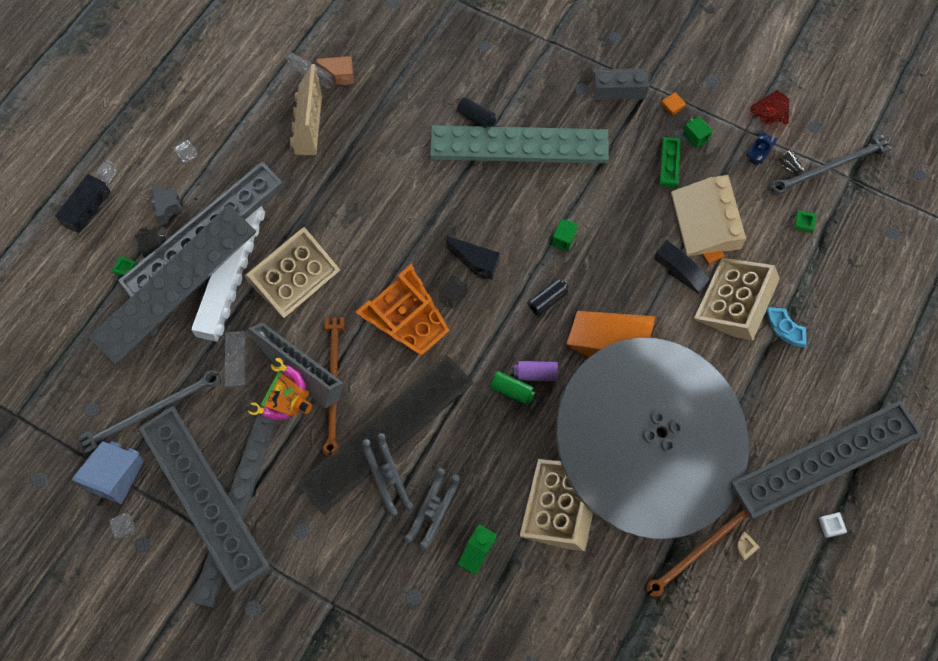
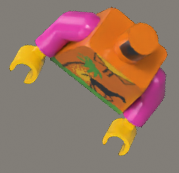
M276 358L275 360L280 362L281 366L275 367L271 364V368L274 371H278L261 403L264 407L261 408L256 402H252L250 404L256 405L257 411L251 412L248 410L251 415L260 413L262 417L272 420L288 419L290 416L296 417L300 411L308 414L313 405L306 401L309 391L305 389L306 384L301 374L290 366L283 365L281 358Z

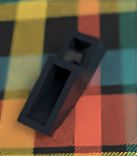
M668 240L662 244L654 256L655 261L669 270L668 274L698 294L710 280L692 259Z

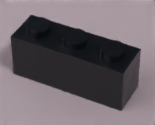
M87 174L56 213L55 217L61 225L79 234L87 226L91 217L97 213L100 205L109 197L111 191L105 182Z

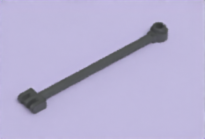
M879 135L871 140V146L789 180H775L771 186V192L775 196L783 195L788 187L877 151L881 156L890 152L892 148L891 146L885 147L888 142L886 140L882 141L884 137Z
M213 370L207 371L200 381L96 435H93L89 430L78 436L79 442H82V448H86L84 450L85 455L92 454L97 449L98 442L204 387L218 386L221 381L219 374ZM212 378H216L215 382H210Z

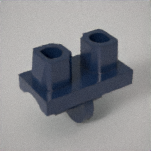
M762 130L746 154L749 162L755 165L759 163L762 165L778 138L771 137Z

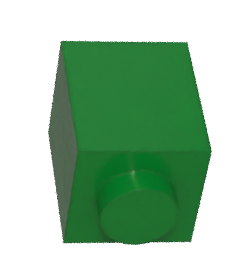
M698 116L694 120L690 119L686 122L683 135L697 149L710 140L713 130Z
M561 219L553 236L552 246L569 252L577 235L578 225L573 221Z

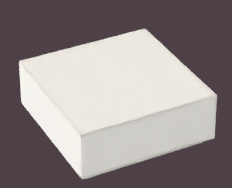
M840 512L818 518L825 538L847 533Z

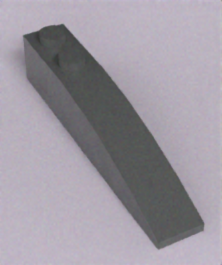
M260 323L248 328L249 334L276 367H280L281 363L275 359L281 358L283 365H288L301 374L306 384L305 389L309 391V396L324 408L339 401L343 387L342 381L266 324Z

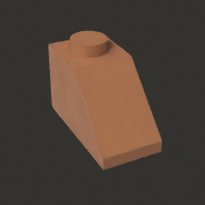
M351 56L317 59L319 73L336 85L354 84Z

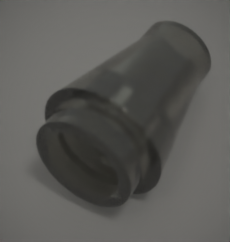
M789 150L779 159L780 165L796 176L801 175L806 170L795 152L792 153Z

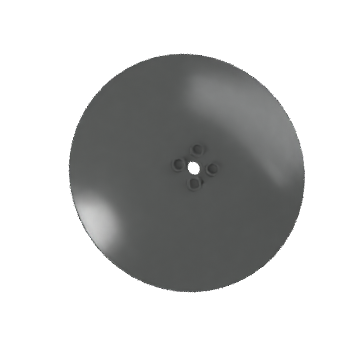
M634 338L608 345L589 357L576 370L565 387L559 403L556 419V442L562 468L570 485L581 501L596 516L612 527L642 538H678L692 534L713 523L735 499L736 494L731 483L745 476L748 464L749 440L746 420L739 401L728 382L713 365L694 351L682 345L656 338ZM657 428L664 430V438L658 437L656 433Z

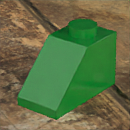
M478 525L460 558L458 566L476 576L496 542L497 535Z

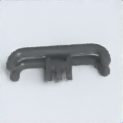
M380 433L377 436V441L386 462L385 465L378 467L368 439L363 440L362 447L386 509L391 516H396L398 510L395 508L386 486L395 485L405 509L411 510L413 504L407 496L387 446L386 436Z
M443 468L437 470L432 486L409 533L405 536V541L411 543L415 539L424 519L431 521L432 523L423 541L420 543L422 550H426L431 544L459 484V476L453 475L441 502L436 494L445 475Z

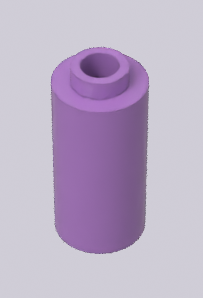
M518 361V365H514V376H518V380L557 381L558 363Z

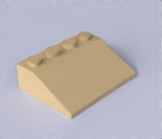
M311 64L299 84L298 92L295 93L297 107L293 109L295 122H292V133L294 135L290 138V147L294 149L295 155H316L322 94L315 64Z
M728 175L710 177L671 192L687 256L715 251L739 250L742 248L746 236Z
M303 227L244 275V277L285 318L338 273L340 269L307 229Z
M721 258L694 319L733 337L753 341L780 279L775 265Z
M538 459L520 537L565 549L585 551L593 512L573 490L562 468L561 461Z

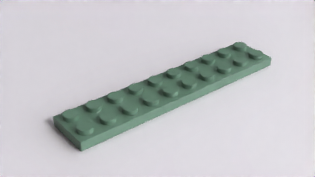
M432 125L430 156L431 159L608 164V129L484 128L483 126Z

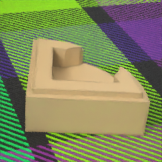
M746 532L740 536L737 544L738 554L744 562L759 548Z

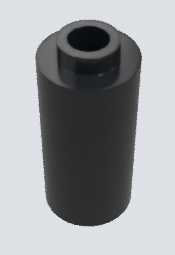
M466 97L460 100L456 109L458 114L484 128L493 127L496 122L494 112Z
M554 280L527 301L530 310L536 316L542 315L568 294V285L563 280Z

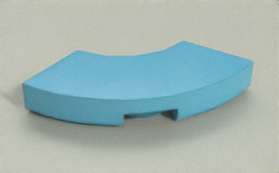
M767 307L766 317L772 330L785 342L805 348L806 327L795 324L789 318L786 308Z

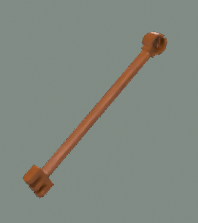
M333 317V324H330V318H325V331L331 332L330 373L336 378L338 332L345 331V317H340V324H337V317ZM336 403L328 407L327 442L323 445V452L328 458H330V452L327 448L330 445L334 446V449L331 451L332 457L334 458L339 454V447L335 440Z
M745 509L741 510L659 580H651L646 586V592L651 591L654 584L658 585L659 591H653L649 596L653 598L659 597L663 593L665 585L748 516Z

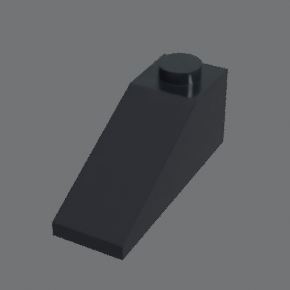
M447 236L446 248L467 268L482 279H493L500 261L499 252Z

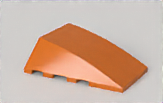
M410 264L397 276V280L372 302L370 300L367 301L355 313L422 356L450 330L438 309L434 306L430 295L426 292L421 279L418 278L414 271L413 265Z
M577 311L566 346L589 358L599 350L619 341L634 338H650L655 316Z

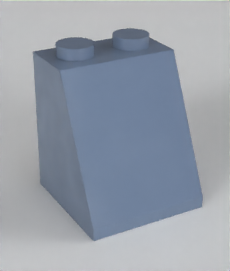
M102 441L75 474L72 481L88 492L122 505L144 460L139 456L140 453L134 449L128 448V450L121 449L122 446L118 443L111 441L108 444Z

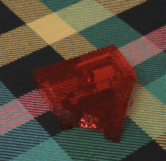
M776 90L753 104L751 112L761 119H765V125H769L771 122L782 121L783 124H789V98Z

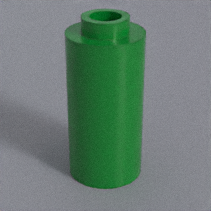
M500 371L496 373L490 389L525 405L528 402L531 403L536 394L533 391V386Z

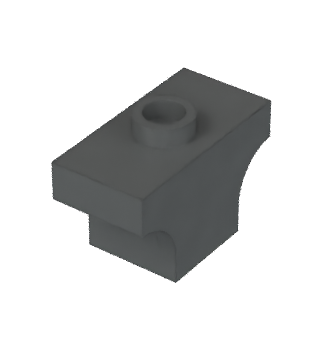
M160 184L152 185L154 200L151 203L153 210L156 211V216L161 225L169 224L171 216L182 213L179 195L175 188L166 190L161 188Z

